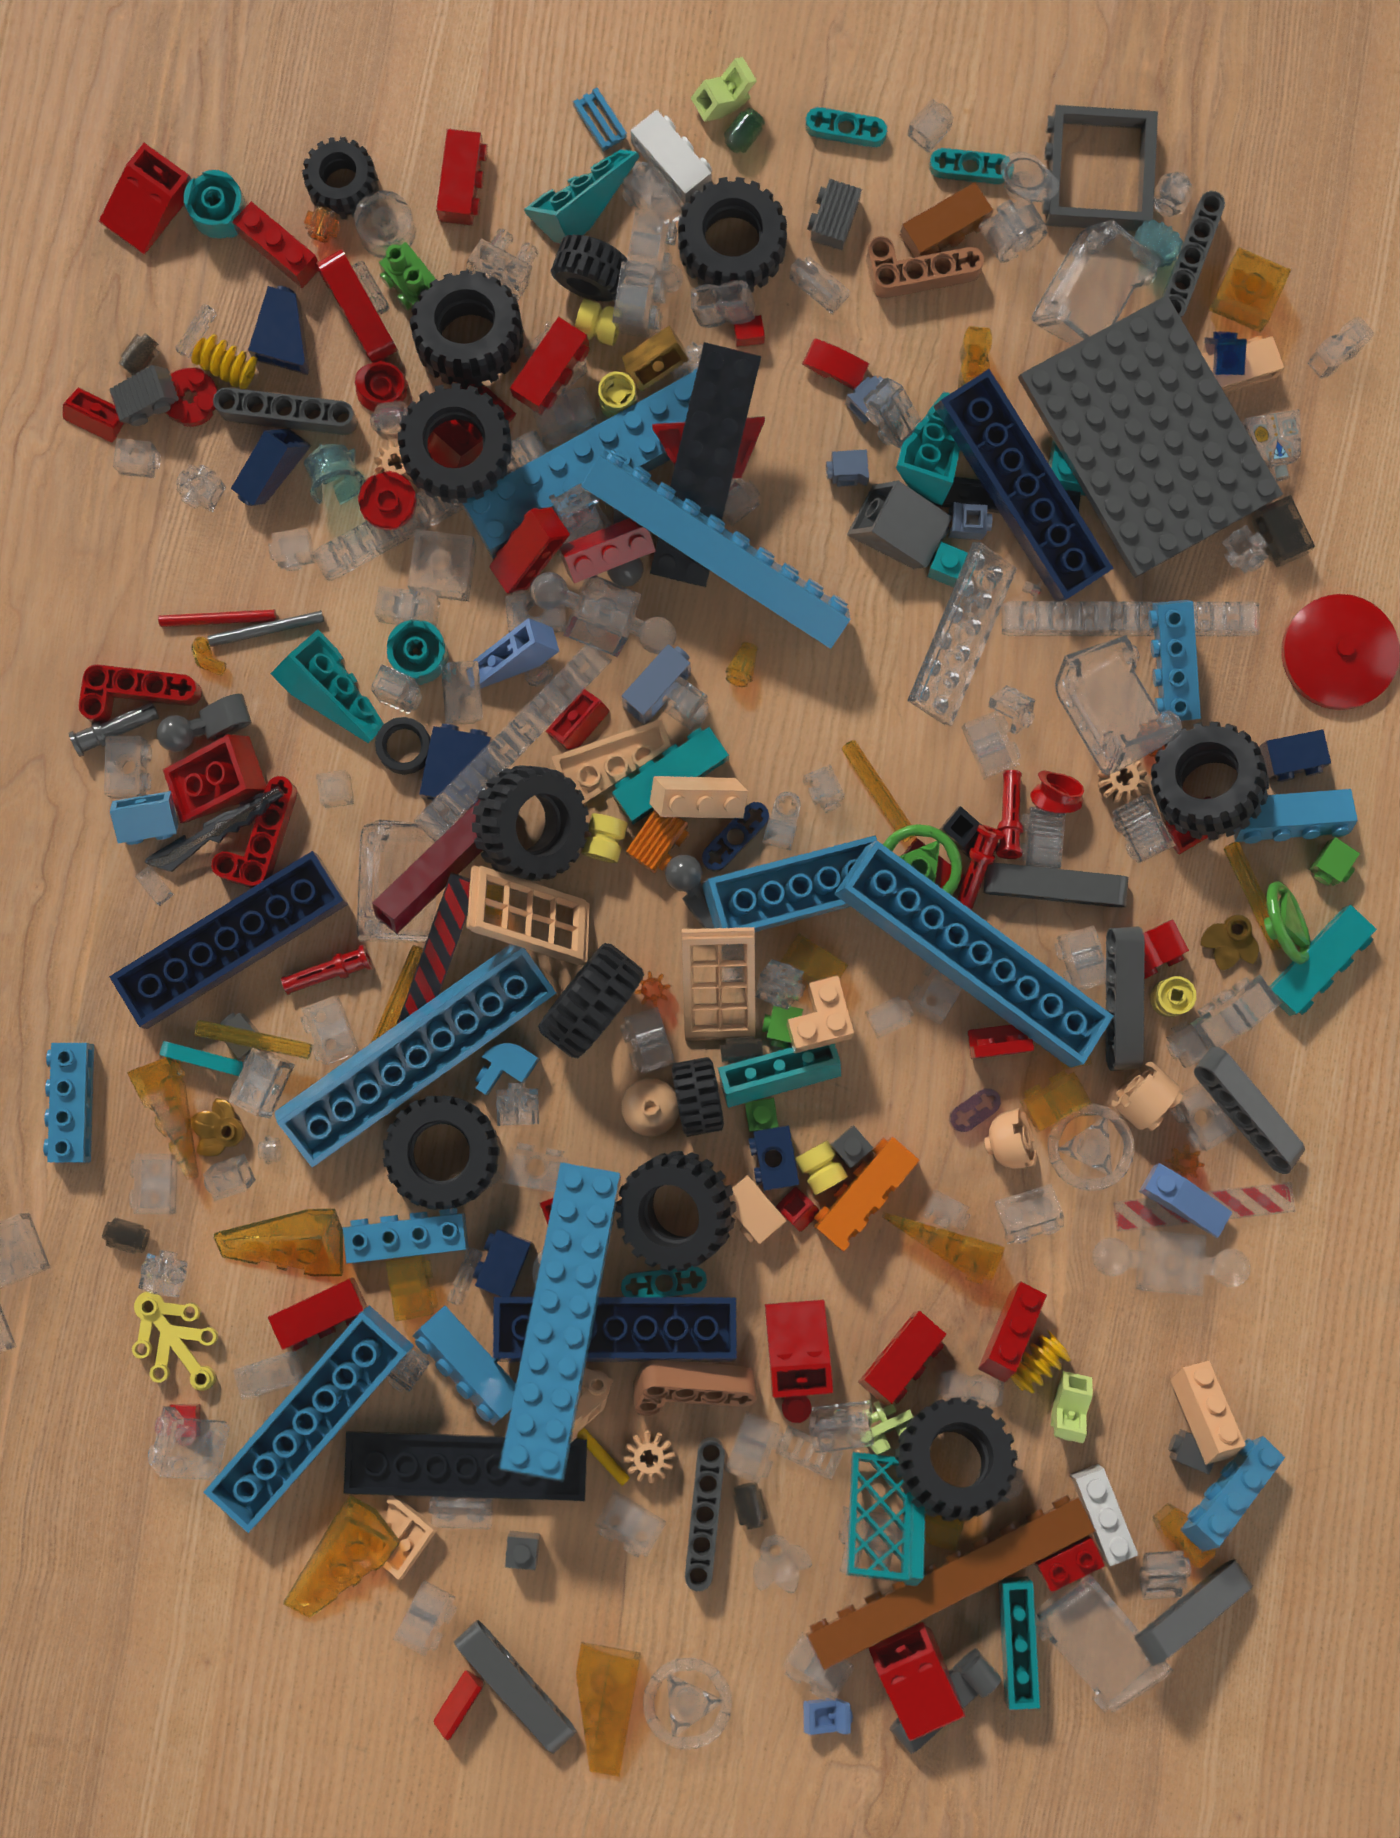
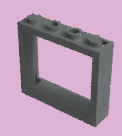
M1055 105L1053 114L1047 117L1046 133H1051L1050 143L1046 142L1044 160L1049 161V170H1045L1043 176V188H1048L1047 197H1043L1042 214H1046V226L1148 232L1153 222L1158 111ZM1063 123L1141 128L1137 212L1059 207Z

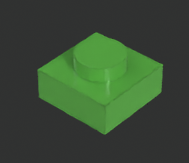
M774 1098L745 1103L749 1132L778 1127Z

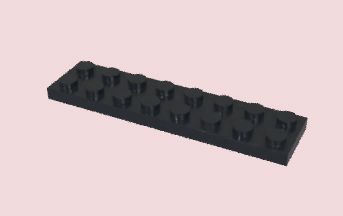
M704 342L670 487L676 491L675 496L682 501L688 498L701 507L699 511L709 518L712 514L722 520L761 356ZM658 537L650 574L706 587L710 570Z
M346 1432L344 1494L585 1501L587 1439L576 1438L570 1444L564 1481H557L501 1470L500 1463L506 1436Z

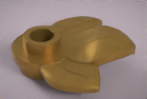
M1232 915L1224 923L1212 924L1205 930L1200 939L1202 947L1214 949L1215 963L1222 971L1233 967L1240 958L1247 963L1254 964L1259 954V944L1252 936V924L1243 915ZM1234 924H1237L1241 927V933L1239 935H1236L1232 932V926Z
M216 1098L214 1100L212 1112H198L190 1119L193 1131L202 1137L196 1152L203 1156H218L226 1147H235L240 1144L245 1137V1128L242 1122L235 1118L234 1107L223 1099ZM228 1127H230L232 1130V1133L229 1137H227L226 1134Z

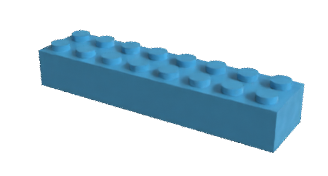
M369 1305L355 1318L203 1493L249 1533L414 1345Z

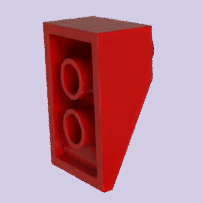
M228 734L163 769L180 823H187L237 805L259 793L265 792L266 783L250 736Z

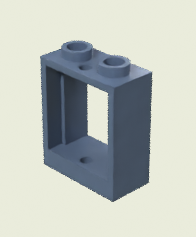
M668 644L622 694L623 708L641 724H647L691 675V663L688 661L690 659L689 655L677 646L674 649Z

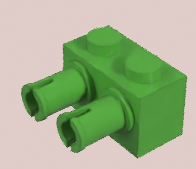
M407 242L401 246L397 244L389 246L386 250V257L379 262L382 270L380 274L382 281L389 289L394 287L399 293L397 298L407 311L413 308L416 301L419 302L418 295L423 289L429 290V284L436 279Z

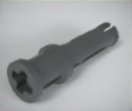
M151 701L146 705L104 723L95 721L89 728L77 733L72 731L69 733V737L77 754L81 757L84 756L85 751L99 745L102 747L107 746L110 739L160 719Z

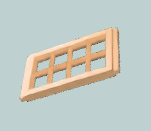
M474 865L471 868L467 929H471V932L576 965H585L587 963L590 903L584 899L484 866L478 867ZM487 882L504 887L503 903L486 898ZM510 889L527 894L526 911L509 905ZM534 897L550 902V918L533 913ZM557 904L573 909V926L556 921ZM485 905L503 911L502 927L484 922ZM509 913L526 918L525 935L508 930ZM532 920L549 925L548 942L531 937ZM555 927L572 933L571 949L555 944Z
M754 927L682 929L685 1041L755 1039ZM744 944V959L722 960L721 945ZM693 945H715L716 960L693 961ZM744 966V981L722 982V967ZM693 967H716V982H694ZM716 988V1003L694 1004V989ZM722 988H744L745 1002L722 1003ZM745 1009V1024H723V1010ZM694 1010H717V1024L695 1025Z

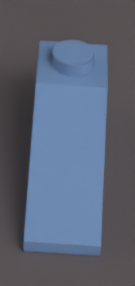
M528 618L470 662L469 667L475 688L481 689L537 668L557 654L559 648L553 627Z
M1161 1163L1152 1167L1139 1190L1143 1195L1216 1238L1220 1236L1232 1214L1231 1210Z

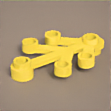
M153 1291L140 1294L135 1300L134 1311L141 1319L138 1341L133 1344L132 1353L136 1358L140 1359L151 1354L152 1345L149 1341L154 1323L160 1331L156 1363L149 1373L151 1380L160 1383L168 1379L170 1375L168 1362L170 1349L172 1348L190 1372L192 1387L198 1391H205L211 1388L216 1381L215 1371L209 1366H201L182 1339L199 1341L202 1345L209 1346L217 1341L218 1332L213 1327L199 1329L171 1325L164 1316H181L183 1320L191 1322L199 1318L201 1313L200 1307L195 1303L181 1305L164 1302L162 1296ZM146 1301L153 1303L154 1307L151 1312H147L144 1309ZM188 1307L195 1309V1316L193 1318H189L186 1315ZM205 1331H210L213 1334L211 1342L204 1340L203 1334ZM140 1343L147 1347L144 1355L140 1354L137 1350ZM157 1368L164 1370V1377L162 1379L157 1378L155 1375ZM199 1373L206 1376V1383L203 1385L197 1382V1375Z

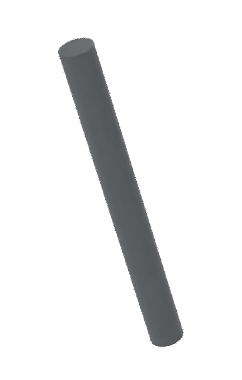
M322 610L209 635L208 641L210 647L321 623L324 622Z

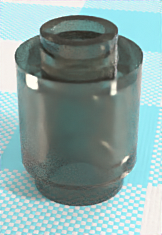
M146 333L142 337L136 334L120 355L122 359L118 364L132 375H136L141 370L148 368L159 355L160 351L156 349L159 344Z
M754 1036L726 1038V1044L720 1045L722 1062H728V1065L763 1055L761 1038H754Z
M115 1217L112 1222L106 1223L102 1239L106 1240L107 1247L132 1254L136 1252L143 1253L149 1241L150 1230L144 1229V1225Z
M757 1482L745 1483L734 1487L735 1495H733L739 1525H746V1529L763 1526V1520L769 1517L762 1489L758 1488Z

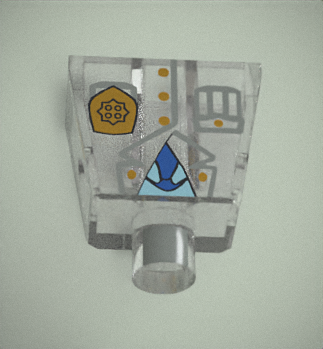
M1300 410L1245 418L1242 424L1267 467H1270V472L1276 482L1290 478L1287 464L1294 463L1301 455Z

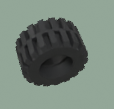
M334 137L328 138L329 143L324 144L323 141L317 143L318 149L314 150L312 148L308 152L310 159L305 158L304 160L305 169L302 170V176L306 189L314 206H317L323 214L328 212L329 217L334 219L336 215H340L341 219H347L349 214H352L353 218L359 216V210L362 209L366 212L369 209L367 203L373 204L376 199L374 193H378V177L372 158L368 155L367 150L363 146L359 147L358 142L353 139L348 143L346 137H340V141H335ZM348 169L356 173L353 181L345 187L333 188L326 185L328 177L337 170Z
M567 235L562 239L551 268V274L561 286L576 295L594 301L611 302L619 297L630 262L618 249L602 240L585 235Z
M705 1057L673 1063L672 1075L684 1134L690 1137L722 1131L724 1119L714 1065L711 1059Z

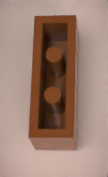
M974 182L903 223L900 237L913 257L940 253L942 249L949 245L954 247L960 244L969 233L973 231L978 233L984 230L990 224L993 209L977 183Z

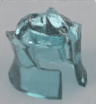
M319 444V447L309 454L304 461V466L311 478L310 494L318 504H321L323 501L322 483L325 485L344 476L343 481L333 486L338 502L342 504L359 494L361 486L365 482L364 476L356 468L355 448L348 450L342 444Z

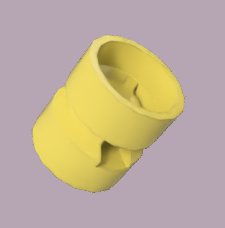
M583 299L577 314L575 327L587 334L589 340L597 336V340L600 343L614 346L620 332L623 310L612 306H606L604 309H601L600 303Z
M614 371L601 379L598 386L599 403L606 417L611 418L636 404V387L629 375Z
M592 813L589 822L591 836L585 837L587 841L581 853L596 860L618 863L622 849L618 842L624 840L628 823L608 815Z
M1173 976L1158 982L1150 994V1002L1153 1009L1165 1017H1175L1188 1012L1196 1001L1194 985L1188 979L1181 976Z
M828 1140L795 1158L801 1172L810 1175L807 1182L814 1195L827 1190L848 1177L840 1162L833 1161L836 1154Z

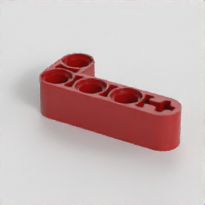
M340 249L317 262L316 267L328 289L331 290L371 363L381 361L397 352L395 343L343 250Z
M98 664L91 665L83 674L79 711L92 723L95 721L104 723L111 717L114 698L193 706L200 701L202 689L195 680L184 674ZM100 674H105L104 683L100 686H94L95 678ZM128 678H134V685L128 690H123L124 681ZM157 681H163L162 690L158 693H152V685ZM188 685L191 691H186L184 696L180 691L173 689V686L177 689L186 690ZM95 703H101L100 711L95 715H90L91 706Z
M276 776L269 780L264 793L277 786H280L281 789L285 787L288 790L287 794L283 793L284 796L275 801L276 804L280 803L283 805V808L281 809L279 806L271 804L264 815L256 817L244 856L224 851L214 856L211 867L217 876L226 881L249 888L255 887L272 876L297 798V789L289 779L284 776ZM278 812L280 816L278 823L268 826L266 822L268 815ZM263 840H269L271 843L269 851L259 854V843ZM232 859L234 863L232 871L226 874L222 873V863L225 860ZM253 868H260L262 871L261 878L258 881L251 882L249 880L250 871Z

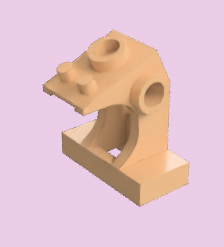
M587 1364L585 1366L581 1387L582 1396L578 1402L571 1443L576 1439L577 1433L603 1411L613 1384V1380L608 1378L604 1372L590 1370L587 1368Z

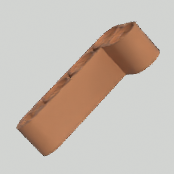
M885 236L873 238L870 241L867 252V266L872 289L881 298H891L973 282L979 277L984 264L983 253L975 247H966L897 261L894 245ZM882 250L887 256L877 257L873 252ZM943 266L948 270V273L940 274L935 268ZM917 272L920 278L911 279L907 273ZM888 277L893 283L885 285L879 279Z
M649 1360L640 1366L633 1381L635 1412L643 1416L659 1413L665 1401L745 1407L754 1404L757 1399L754 1371L744 1366Z

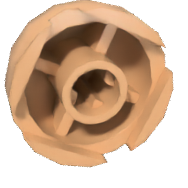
M645 1078L633 1083L626 1090L622 1099L621 1113L625 1123L633 1132L646 1137H656L667 1133L675 1125L680 1114L676 1091L668 1083L657 1078Z
M1021 1108L999 1114L989 1127V1137H985V1146L988 1154H994L997 1162L1011 1169H1024L1036 1165V1150L1030 1151L1031 1142L1035 1140L1026 1113L1021 1112Z

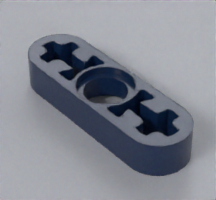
M759 802L748 804L745 807L744 818H734L704 849L702 854L703 865L713 872L723 870L766 826L769 819L767 807ZM750 810L754 812L761 810V819L763 821L759 823L755 820L749 826L754 831L749 834L746 827L738 823V821L742 819L745 824L750 819ZM739 829L742 831L744 840L741 844L733 845L729 843L727 834L730 830ZM722 840L724 845L729 850H732L733 853L729 855L726 850L720 857L722 863L718 864L715 862L711 865L708 853L711 851L717 853L722 848L717 843Z

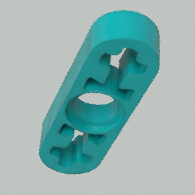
M822 107L811 109L806 116V131L809 135L816 138L872 148L881 146L886 139L887 125L878 117ZM816 118H822L820 127H815ZM831 119L834 120L833 131L829 130ZM843 121H848L853 124L854 130L851 133L845 134L839 130L838 125ZM859 124L863 125L861 136L858 135ZM873 127L878 128L876 137L870 136Z
M939 148L931 155L929 170L932 175L942 179L1003 184L1010 177L1012 162L1003 154ZM940 158L945 159V168H940L938 163ZM955 159H959L957 170H954ZM967 160H973L978 164V170L973 173L967 172L963 168V163ZM984 162H987L986 173H982ZM996 164L1001 165L1003 170L1001 174H996Z
M167 1041L162 1042L159 1055L240 1077L243 1075L246 1062Z
M692 1266L686 1271H680L681 1278H688L691 1271H696L697 1276H702V1281L698 1282L697 1288H692L691 1283L681 1284L683 1290L677 1291L678 1281L675 1272L678 1271L676 1268L670 1272L662 1270L635 1272L625 1276L621 1283V1291L625 1297H669L701 1292L705 1288L707 1275L698 1266ZM662 1274L669 1275L673 1280V1286L667 1292L658 1290L655 1285L656 1278ZM645 1276H652L651 1288L654 1292L653 1294H647L648 1288L639 1289L638 1295H633L632 1290L626 1289V1285L631 1283L632 1278H636L638 1283H646Z

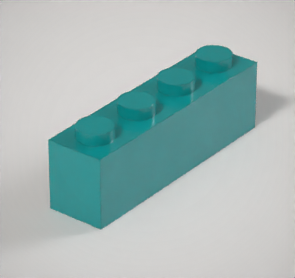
M701 727L694 730L687 736L688 741L680 747L677 744L672 745L662 753L664 755L662 759L656 763L653 760L647 762L638 769L640 773L632 779L627 776L614 785L616 790L612 792L613 797L632 825L654 811V808L649 804L654 776L705 777L729 760V754L710 727L702 730Z
M1352 905L1342 908L1310 942L1311 945L1307 950L1309 953L1308 961L1303 964H1297L1292 961L1264 992L1289 1016L1298 1013L1303 1015L1314 1004L1311 999L1318 992L1324 993L1334 983L1331 978L1338 970L1342 973L1353 963L1354 960L1351 956L1358 949L1362 952L1372 943L1374 939L1371 935L1377 929Z
M835 1043L795 1054L793 1047L719 1067L718 1073L725 1101L729 1108L841 1077V1061Z
M1028 1576L1006 1577L998 1581L1005 1703L1009 1710L1040 1709L1033 1582Z

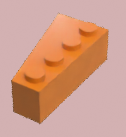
M883 1137L872 1149L875 1153L873 1158L868 1163L863 1160L853 1171L856 1177L849 1186L844 1182L833 1195L836 1201L830 1208L824 1205L814 1217L817 1223L813 1227L843 1252L849 1247L850 1243L848 1241L851 1237H855L868 1224L870 1215H874L889 1198L888 1194L897 1189L920 1161L894 1137H890L888 1140Z

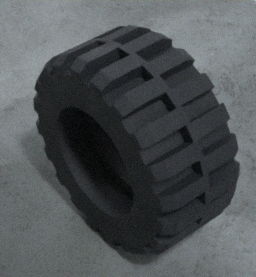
M724 177L719 178L718 184L713 185L711 181L704 184L703 192L696 190L690 196V203L684 204L682 217L679 218L678 249L680 250L682 265L687 266V273L692 279L698 278L699 286L706 289L709 285L713 287L712 293L721 295L722 291H729V296H737L738 291L744 290L745 294L754 292L755 285L762 288L768 284L769 276L774 277L777 274L779 264L783 263L785 256L787 221L786 216L782 215L783 208L780 202H773V194L768 189L761 191L760 184L753 180L750 184L744 183V178L736 177L735 181H728V178ZM739 218L747 221L759 233V243L754 249L744 255L725 256L714 251L708 245L705 234L710 226L721 219Z
M469 270L460 271L458 275L449 273L444 275V279L438 281V279L432 281L429 284L430 289H423L418 295L419 302L416 301L412 308L413 316L410 318L414 344L422 365L428 368V372L435 378L440 376L441 381L452 385V382H456L465 388L467 384H474L475 387L483 386L484 381L489 380L492 383L498 380V374L501 372L506 374L511 369L510 362H517L520 356L519 350L523 348L524 342L519 305L516 298L512 296V291L506 285L501 286L500 280L494 276H490L488 279L485 273L478 271L475 274H469ZM477 315L493 323L487 335L472 343H455L442 336L446 326L461 316Z
M452 383V388L444 389L443 384L435 386L436 392L429 394L426 390L419 395L420 401L417 403L412 401L407 407V416H402L400 422L401 431L398 432V444L403 466L407 475L412 478L415 486L418 489H424L425 494L431 498L438 496L441 497L442 502L451 503V499H457L459 504L468 503L467 498L475 497L478 500L484 497L483 492L489 489L492 492L498 486L497 481L503 479L507 473V465L510 464L512 457V441L508 420L505 419L504 412L499 404L495 405L493 398L487 393L479 394L478 388L469 385L468 389H462L459 383ZM450 420H463L476 426L483 437V449L480 456L473 463L461 468H447L437 464L429 454L428 438L432 431L440 424Z
M1202 722L1193 724V729L1187 731L1186 728L1177 731L1178 736L1175 739L1169 737L1164 742L1165 750H1158L1155 756L1157 764H1153L1151 768L1152 790L1165 820L1170 825H1175L1176 830L1182 834L1190 831L1191 837L1201 839L1202 835H1208L1209 840L1218 839V835L1224 833L1229 837L1235 835L1234 830L1238 827L1242 830L1250 825L1249 819L1251 817L1256 819L1262 812L1260 805L1266 804L1268 798L1269 778L1264 757L1258 744L1253 742L1251 736L1245 731L1238 733L1237 727L1231 724L1221 727L1220 722H1210V726H1203ZM1204 764H1226L1238 773L1233 786L1227 792L1215 798H1194L1186 794L1182 789L1187 776L1194 769Z
M519 765L514 766L512 769L506 768L500 771L499 777H492L486 783L488 786L487 790L480 791L477 797L480 800L479 805L474 806L472 813L476 815V821L472 823V832L477 833V838L474 839L477 849L483 850L481 857L486 863H491L494 870L531 881L549 880L555 878L557 873L563 874L570 867L568 863H575L579 858L580 854L578 851L580 848H584L587 839H584L585 831H589V823L586 822V816L589 815L587 805L582 804V801L585 799L581 790L575 789L576 783L571 778L565 777L562 772L549 768ZM536 796L545 812V827L537 843L525 850L517 837L516 820L523 804L531 797Z
M602 944L543 1017L538 1026L540 1033L571 1058H580L599 1038L630 999L644 977L643 969L614 945Z
M434 1095L410 1103L408 1108L401 1110L396 1115L397 1119L393 1124H390L387 1130V1139L383 1142V1149H385L383 1164L384 1167H387L389 1173L387 1177L391 1184L393 1183L396 1186L397 1192L402 1197H406L411 1203L426 1207L427 1209H451L475 1200L485 1188H488L499 1165L497 1164L498 1156H500V1147H498L497 1143L498 1136L489 1118L475 1105L453 1096ZM438 1124L451 1125L461 1131L467 1139L470 1151L469 1160L464 1170L458 1176L446 1181H437L425 1176L417 1167L414 1159V1147L418 1137L427 1128Z
M673 1151L668 1155L666 1153L657 1155L631 1172L626 1178L627 1183L621 1186L618 1193L622 1199L616 1202L615 1211L621 1213V1217L616 1222L618 1229L623 1228L625 1235L621 1238L625 1245L630 1243L634 1247L632 1253L637 1258L640 1256L645 1257V1264L651 1267L661 1264L660 1269L662 1271L670 1272L676 1268L680 1272L686 1271L692 1266L697 1267L720 1250V1247L730 1237L728 1232L734 1228L735 1219L731 1215L736 1212V1202H730L729 1199L734 1194L731 1185H724L722 1180L726 1176L721 1170L716 1173L711 1169L714 1163L708 1159L703 1162L698 1161V1154L690 1152L685 1156L682 1151ZM661 1186H677L686 1191L695 1201L699 1212V1224L696 1232L691 1236L682 1237L674 1235L664 1229L657 1220L653 1201L656 1191Z
M951 1397L948 1401L938 1400L929 1407L926 1406L913 1417L898 1439L900 1446L895 1450V1459L899 1460V1466L895 1469L897 1477H902L904 1480V1484L901 1487L905 1494L908 1492L912 1494L914 1499L911 1502L917 1508L924 1506L927 1509L925 1514L935 1517L940 1515L943 1521L950 1522L955 1519L960 1521L970 1520L996 1506L1012 1487L1010 1481L1016 1477L1017 1468L1013 1467V1463L1018 1460L1017 1450H1011L1010 1444L1015 1442L1012 1433L1006 1434L1003 1427L1007 1424L1000 1417L998 1420H995L991 1416L994 1410L988 1406H985L983 1409L977 1407L978 1401L968 1399L966 1402H962L961 1397ZM944 1432H954L963 1435L974 1444L981 1459V1473L974 1484L965 1488L955 1487L945 1482L936 1473L930 1458V1448L933 1440L938 1435Z

